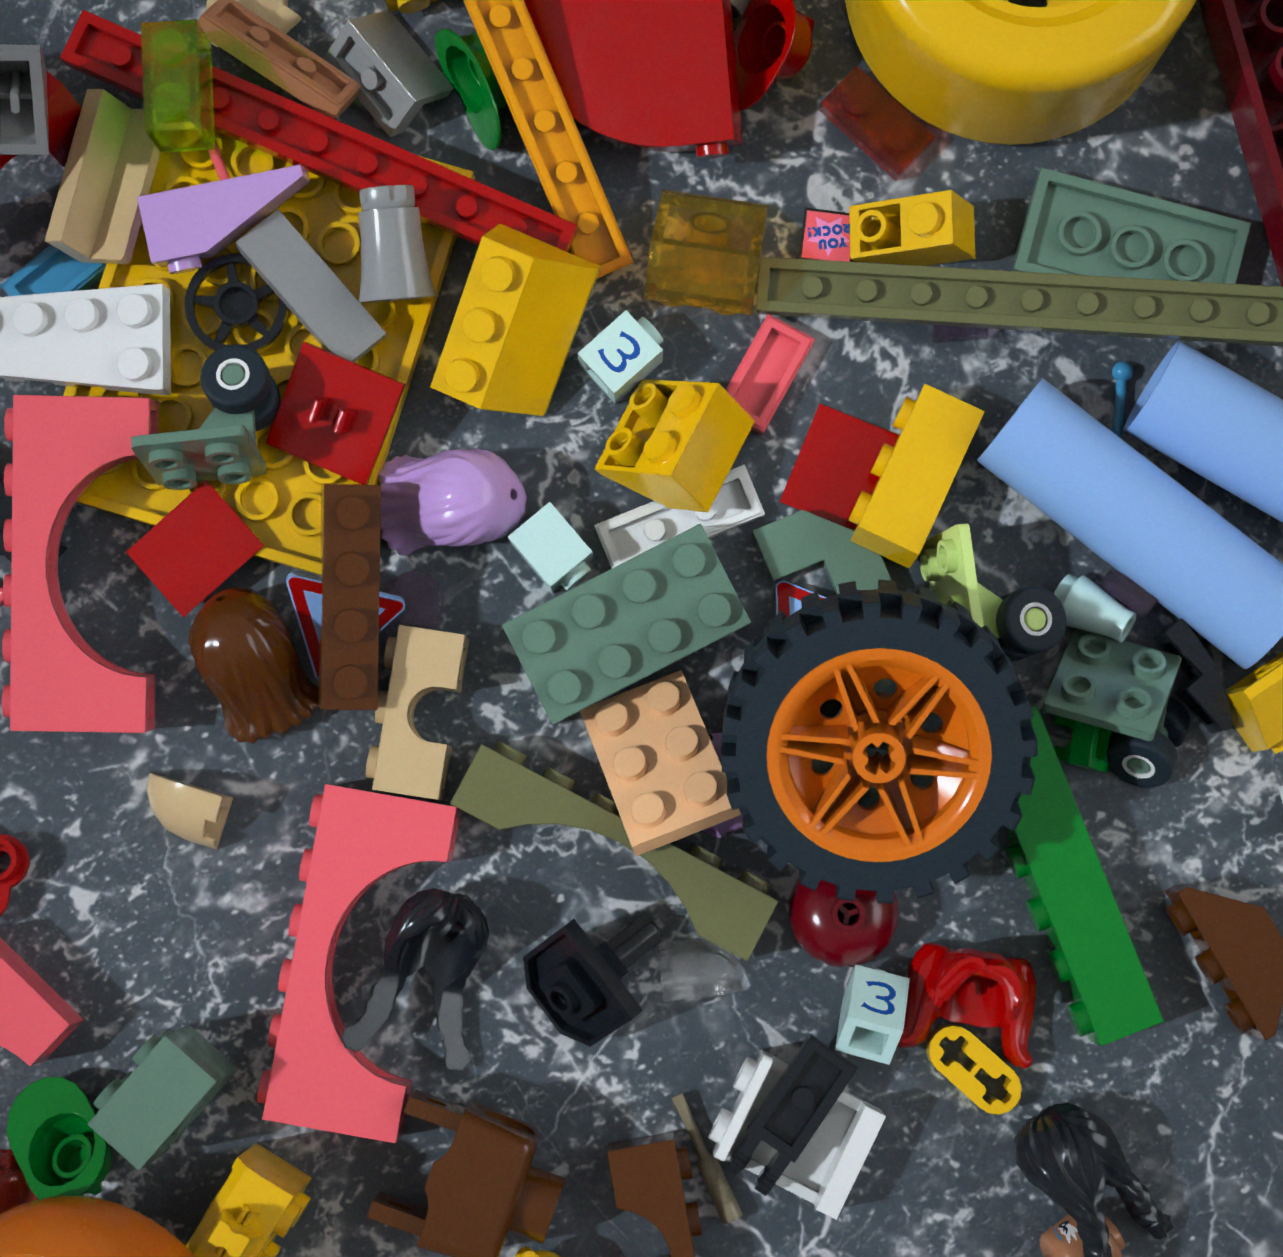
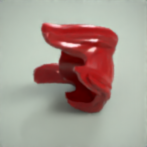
M934 942L924 944L915 953L909 967L907 978H910L904 1029L897 1046L900 1048H911L922 1044L933 1022L937 1018H942L950 1022L964 1023L980 1028L1001 1027L1002 1048L1006 1060L1022 1069L1031 1066L1033 1059L1027 1048L1035 1007L1036 980L1028 960L1014 957L1005 958L995 952H981L972 948L951 950L945 945L942 946Z

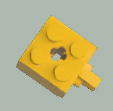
M255 1143L237 1157L232 1165V1172L211 1202L190 1240L185 1244L195 1257H276L281 1246L273 1242L277 1235L284 1238L290 1228L295 1226L308 1206L311 1197L303 1192L312 1177L258 1143Z

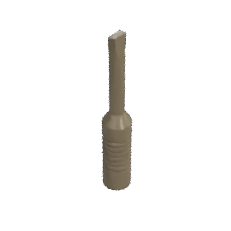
M684 1093L672 1097L671 1099L699 1156L697 1167L714 1201L722 1223L728 1224L743 1216V1213L732 1193L719 1160L708 1151Z

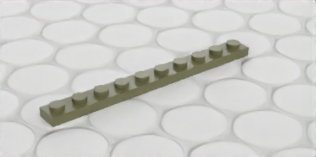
M760 257L756 312L761 315L770 314L810 318L1283 346V286Z

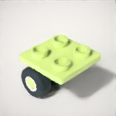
M968 523L956 524L925 541L924 549L920 553V570L924 581L929 582L930 589L935 591L937 600L948 606H951L956 601L968 609L975 623L981 628L986 625L997 637L1001 649L1006 656L1010 657L1011 661L1048 651L1055 647L1062 639L1066 629V613L1062 603L1052 592L1041 587L1030 586L998 597L977 582L970 526Z

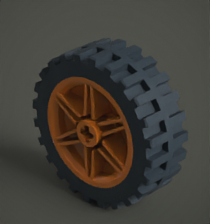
M878 580V589L857 590L855 581L838 584L840 594L820 600L816 591L801 598L802 608L787 617L783 611L779 612L769 621V632L763 639L758 641L753 638L744 651V663L739 672H733L728 687V699L723 715L721 764L722 772L726 773L727 797L732 810L740 809L743 815L742 830L751 843L761 839L767 845V861L779 871L783 870L788 863L799 869V884L814 891L817 889L820 880L835 884L837 899L852 902L855 899L856 889L875 891L877 904L894 903L893 890L914 887L917 899L934 894L932 881L949 874L954 884H957L969 877L967 861L977 853H980L989 861L1000 850L996 834L1002 826L1013 831L1016 829L1023 816L1018 804L1021 793L1031 795L1035 782V776L1030 766L1031 757L1038 756L1037 737L1031 723L1033 713L1010 657L1005 655L997 637L986 625L981 628L973 621L968 609L956 601L951 606H948L937 600L934 590L919 585L914 594L899 591L896 581ZM881 679H890L896 683L897 688L893 694L875 692V683ZM829 699H836L842 704L835 717H826L820 712L821 705ZM931 712L939 715L942 719L941 727L935 731H927L921 727ZM882 742L887 743L889 752L884 756L878 751L873 757L868 755L867 746L873 743L879 748ZM816 759L831 762L833 766L827 772L818 773L814 771L811 764L812 760ZM911 774L933 776V780L928 786L921 787L914 784L910 776ZM869 786L875 788L879 794L877 803L872 807L861 806L858 800L869 790Z

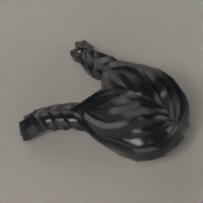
M433 888L417 892L400 907L386 936L383 955L384 966L379 970L378 982L371 987L370 998L365 1001L364 1015L357 1019V1023L343 1030L342 1039L344 1040L345 1048L357 1052L367 1045L371 1036L389 1018V1012L396 1002L397 995L403 989L406 978L421 967H424L435 982L433 991L435 999L434 1010L437 1016L436 1025L443 1037L442 1043L445 1047L443 1061L448 1070L463 1072L466 1065L470 1063V1054L464 1046L461 1036L463 1025L460 1014L463 1006L462 990L466 985V979L470 976L485 951L489 937L487 920L474 900L468 895L454 894Z
M1071 1103L1054 1104L1046 1109H1042L1038 1115L1027 1119L1026 1123L1019 1128L1014 1138L1013 1147L1016 1164L1030 1183L1042 1190L1056 1204L1063 1207L1077 1222L1078 1234L1083 1242L1084 1257H1112L1111 1246L1108 1243L1109 1230L1105 1224V1213L1100 1207L1105 1184L1115 1187L1132 1219L1141 1225L1142 1228L1148 1230L1154 1239L1161 1240L1166 1238L1167 1232L1174 1228L1170 1221L1171 1216L1162 1213L1156 1208V1204L1150 1197L1147 1187L1140 1184L1138 1177L1131 1171L1112 1129L1097 1115Z

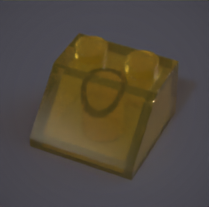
M662 189L650 241L644 299L658 301L670 307L688 305L708 308L723 315L737 313L751 315L768 205Z

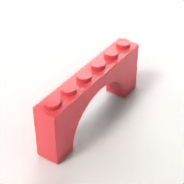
M13 395V408L6 409L4 418L7 441H13L12 463H7L4 470L5 494L7 497H12V519L5 520L3 542L5 551L12 552L11 574H6L3 581V602L5 607H11V629L4 631L2 640L4 662H11L10 684H6L2 692L3 716L10 718V731L146 733L155 729L156 674L140 673L118 666L95 651L85 641L73 624L63 601L58 578V554L61 535L67 518L87 487L102 474L117 465L138 459L131 449V437L159 433V402L151 398Z
M325 784L323 795L315 794L309 817V825L317 827L313 849L306 848L304 850L299 869V881L306 882L303 904H294L289 922V936L296 937L292 959H284L279 975L278 991L286 993L282 1015L274 1014L268 1034V1047L275 1048L271 1070L264 1069L257 1093V1102L265 1104L262 1120L396 1143L403 1135L406 1118L404 1110L410 1096L412 1080L385 1071L368 1059L361 1050L354 1052L352 1049L345 1048L344 1040L342 1039L345 1026L337 1008L333 984L335 952L343 926L351 911L361 897L375 883L389 873L413 863L425 861L452 862L461 809L450 805Z

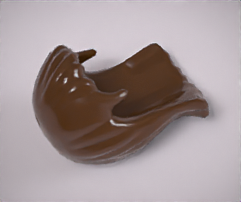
M240 587L222 590L204 604L190 628L189 644L197 669L208 688L221 703L225 721L224 729L228 731V734L236 738L238 742L254 744L261 737L268 738L275 732L285 734L290 727L294 725L300 726L304 719L312 717L313 711L319 707V687L314 685L303 671L291 634L274 605L255 590Z

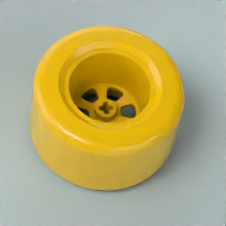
M845 0L856 43L867 65L891 96L908 111L947 133L965 139L989 144L1020 145L1050 141L1073 134L1096 123L1118 108L1145 81L1188 16L1196 0H1046V7L1022 6L1010 3L1008 0Z

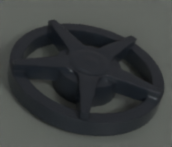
M226 254L208 261L194 274L185 295L186 318L197 338L208 348L216 351L219 348L228 346L224 343L234 328H243L249 325L263 337L244 346L259 352L273 343L285 326L289 308L279 298L278 315L273 326L268 331L257 316L260 310V302L275 293L270 286L266 285L253 290L247 284L239 281L235 264L251 266L242 254ZM227 266L228 283L220 287L215 296H196L200 285L212 272ZM195 304L215 309L216 314L222 321L215 340L207 336L200 328L196 319Z

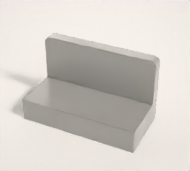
M388 10L348 20L324 56L328 63L362 85L356 97L389 137L404 133L424 104L446 98L453 90L452 84L394 14Z

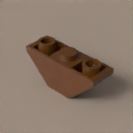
M1173 885L1165 890L1172 903L1166 907L1171 921L1183 936L1190 933L1201 952L1195 956L1196 962L1212 985L1219 982L1230 1001L1224 1004L1225 1011L1237 1030L1242 1034L1248 1031L1250 1036L1265 1041L1275 1036L1283 1006V938L1266 909L1190 887Z

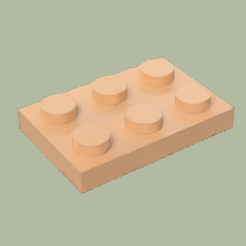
M682 670L580 710L635 856L741 815L739 808L735 810L731 808L727 797V777L722 772L721 763Z

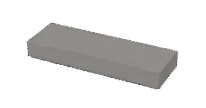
M279 209L236 241V249L324 350L357 362L386 338V332Z

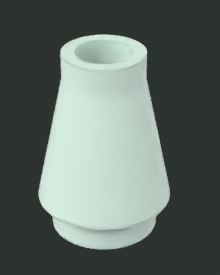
M1071 574L1066 575L1054 592V595L1064 607L1066 626L1111 637L1119 642H1123L1135 623L1137 616L1135 612L1124 607L1085 575L1079 578Z

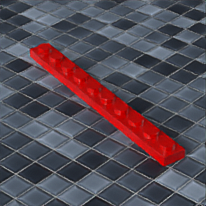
M82 10L60 56V59L66 66L290 164H301L307 171L359 193V190L369 187L413 185L415 191L414 207H419L421 221L479 246L484 234L498 224H503L569 252L578 232L577 225L88 11Z

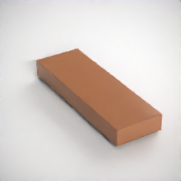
M235 0L216 1L200 16L195 27L196 32L315 111L335 120L355 100L362 86Z

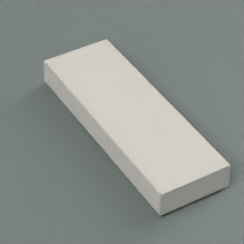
M744 464L729 471L708 513L671 509L653 501L594 525V528L612 569L700 523L708 539L764 517L765 512Z

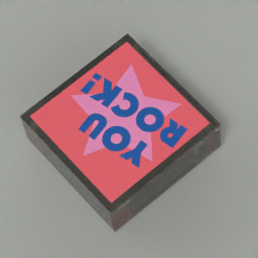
M805 207L798 259L852 262L853 260L850 259L849 213Z

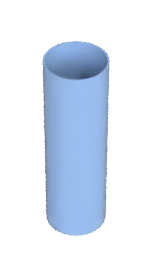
M1178 340L1148 381L1135 403L1123 431L1283 523V399Z
M1042 378L980 455L977 462L1179 619L1182 618L1190 628L1240 667L1248 669L1253 666L1283 636V563Z

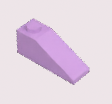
M300 164L138 196L137 200L151 263L160 267L168 266L169 274L199 270L202 268L201 259L217 256L310 182L308 171Z

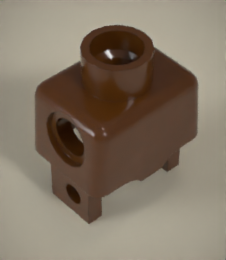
M415 1090L408 1098L404 1113L456 1131L454 1140L444 1156L433 1162L424 1188L428 1197V1209L379 1192L371 1203L367 1218L419 1236L418 1248L450 1257H499L508 1231L543 1243L565 1178L531 1166L540 1139L538 1130L524 1121L471 1099L467 1107Z

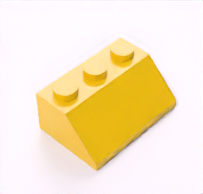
M503 224L495 226L481 238L430 388L483 410L544 416L548 410L601 266Z

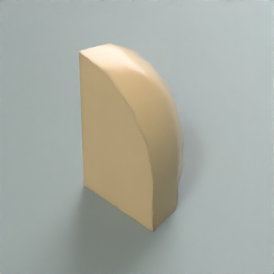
M150 772L147 781V795L151 811L166 830L186 841L217 850L233 797Z

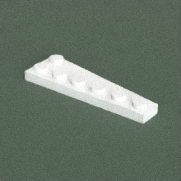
M163 284L0 297V378L8 381L25 382V380L51 382L61 386L76 387V385L102 387L105 390L171 395L170 289Z

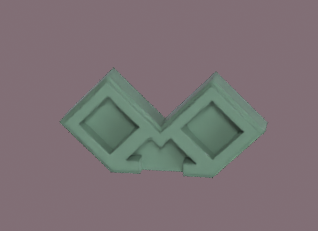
M801 510L752 530L753 538L772 583L822 562L836 595L840 594L838 584L855 581L857 590L878 589V580H891L881 555L850 541L854 533L853 530L807 511Z

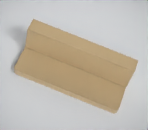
M87 89L45 242L81 263H130L142 222L137 197L148 195L150 192L170 115L162 109H131L104 89Z

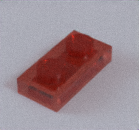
M858 66L825 97L819 106V111L895 181L932 145L935 138L934 135Z

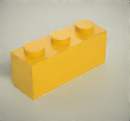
M924 384L916 400L906 396L892 425L900 429L901 433L894 447L884 443L870 472L880 477L871 495L862 490L848 519L857 524L850 541L910 569L924 546L985 411L927 384Z

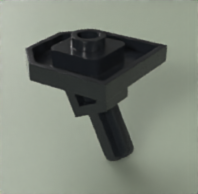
M641 915L609 941H603L595 946L576 920L573 919L523 957L526 988L560 1034L591 1047L643 1011L620 979L628 973V967L661 942L663 938L661 931L647 915Z

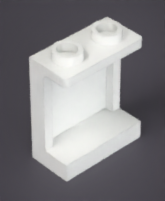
M763 1049L760 1050L756 1061L749 1057L745 1059L733 1084V1088L741 1092L731 1111L722 1107L708 1136L709 1139L716 1142L712 1149L715 1158L723 1162L730 1159L743 1137L748 1133V1124L790 1063ZM843 1090L796 1162L790 1161L775 1184L813 1203L816 1210L837 1220L886 1115L880 1108ZM761 1140L744 1169L759 1175L761 1170L768 1165L778 1151Z

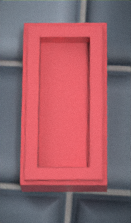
M767 314L726 388V391L754 419L755 422L751 430L762 436L815 342V339L770 314Z

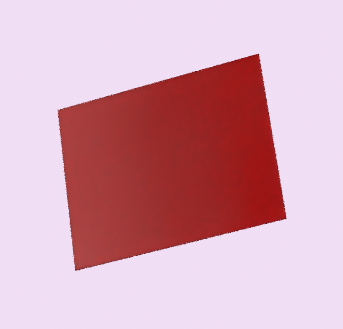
M819 404L780 502L855 531L857 524L848 520L862 490L872 495L880 478L870 473L884 443L894 447L899 435Z
M205 480L127 550L126 553L184 618L264 545L211 484Z

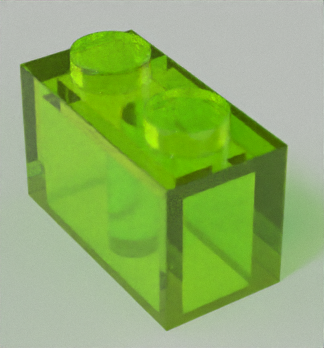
M197 19L141 22L145 133L160 152L215 149L211 42Z

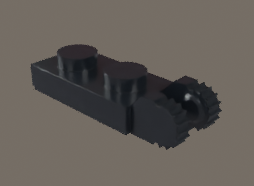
M809 1034L748 1124V1133L743 1137L731 1155L725 1168L734 1175H737L740 1170L747 1166L761 1140L770 1145L778 1152L772 1157L768 1165L761 1170L754 1188L766 1196L790 1161L796 1162L858 1067L812 1034Z

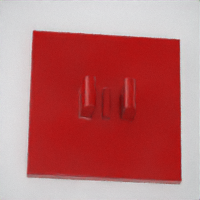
M303 342L266 444L361 485H368L406 384L308 342Z

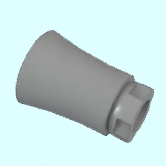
M378 186L359 190L360 203L363 210L358 212L361 235L359 303L436 297L426 260L419 207H414V186Z

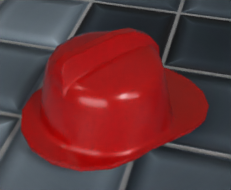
M751 0L744 12L742 20L734 33L740 111L747 110L760 101L772 83L796 76L809 59L812 49L814 20L796 10L794 0Z

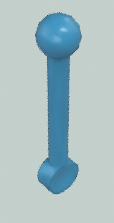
M1125 361L1117 362L1112 368V376L1116 380L1112 432L1121 439L1127 381L1133 375L1132 366Z

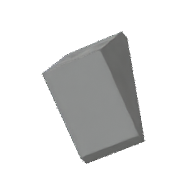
M0 44V154L49 155L47 70L41 45Z

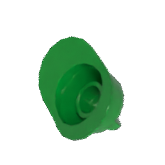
M442 28L435 35L438 61L444 75L460 98L478 139L487 149L493 151L499 147L501 139L498 112L507 105V102L477 32L459 36L450 29Z
M44 1077L29 1084L16 1097L8 1114L6 1133L10 1148L25 1176L29 1188L38 1199L55 1196H82L87 1193L99 1194L103 1191L102 1182L111 1168L113 1159L112 1146L87 1125L96 1115L87 1096L76 1083L62 1077Z

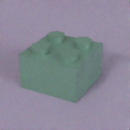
M191 1025L174 1032L168 1028L160 1036L157 1034L151 1036L132 1058V1061L138 1067L133 1072L130 1071L122 1080L119 1078L114 1079L93 1103L99 1111L87 1125L138 1171L164 1155L239 1069Z

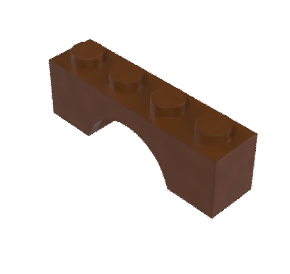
M321 485L322 603L318 705L321 710H378L381 485Z
M674 1132L608 1143L607 1154L617 1209L636 1213L649 1220L666 1240L671 1257H695L692 1237L703 1234L697 1201L686 1203L683 1180L693 1179L687 1145L676 1146Z

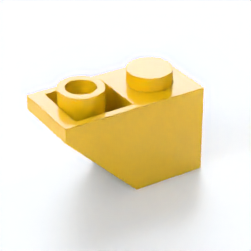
M953 190L849 206L850 259L853 261L929 266L976 259L974 206Z

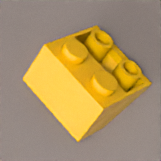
M642 379L637 389L632 393L629 404L613 434L608 438L605 449L594 469L600 475L668 508L708 513L755 421L720 383Z

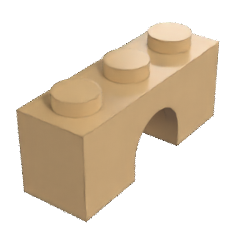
M399 625L397 637L389 636L384 655V669L392 670L388 692H379L378 710H375V723L383 724L379 746L371 745L366 764V778L374 779L372 790L444 801L452 746L428 742L423 739L414 725V710L420 699L430 692L444 690L461 693L470 641L466 635Z

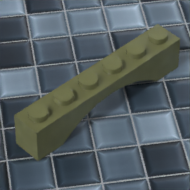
M500 741L497 742L494 750L481 744L450 802L451 805L499 830L525 825L560 824L593 831L615 840L633 851L614 801L597 792L591 802L571 792L576 781L548 766L542 776L523 766L527 755ZM669 843L639 855L673 888L687 909L697 935L746 961L749 960L779 902L768 896L772 887L771 884L745 870H742L738 879L718 869L723 861L722 858L693 844L689 853Z

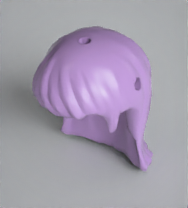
M477 448L448 450L425 459L410 457L406 454L402 457L396 456L391 461L383 464V468L378 476L381 485V538L387 541L390 550H397L398 555H410L415 550L430 545L472 546L494 541L515 531L526 515L527 496L523 484L504 459L488 450Z

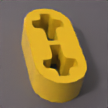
M950 1023L941 1025L931 1032L926 1044L928 1060L979 1108L987 1113L999 1115L1009 1112L1017 1105L1021 1098L1022 1090L1019 1077L976 1036L960 1025ZM960 1036L963 1037L965 1041L961 1045V1050L973 1061L967 1069L952 1058L945 1064L941 1062L940 1059L944 1054V1050L939 1044L942 1039L947 1037L955 1041ZM980 1069L994 1079L999 1078L1002 1074L1006 1076L1002 1086L1008 1093L1002 1100L995 1096L990 1097L987 1101L982 1098L987 1089L974 1077Z

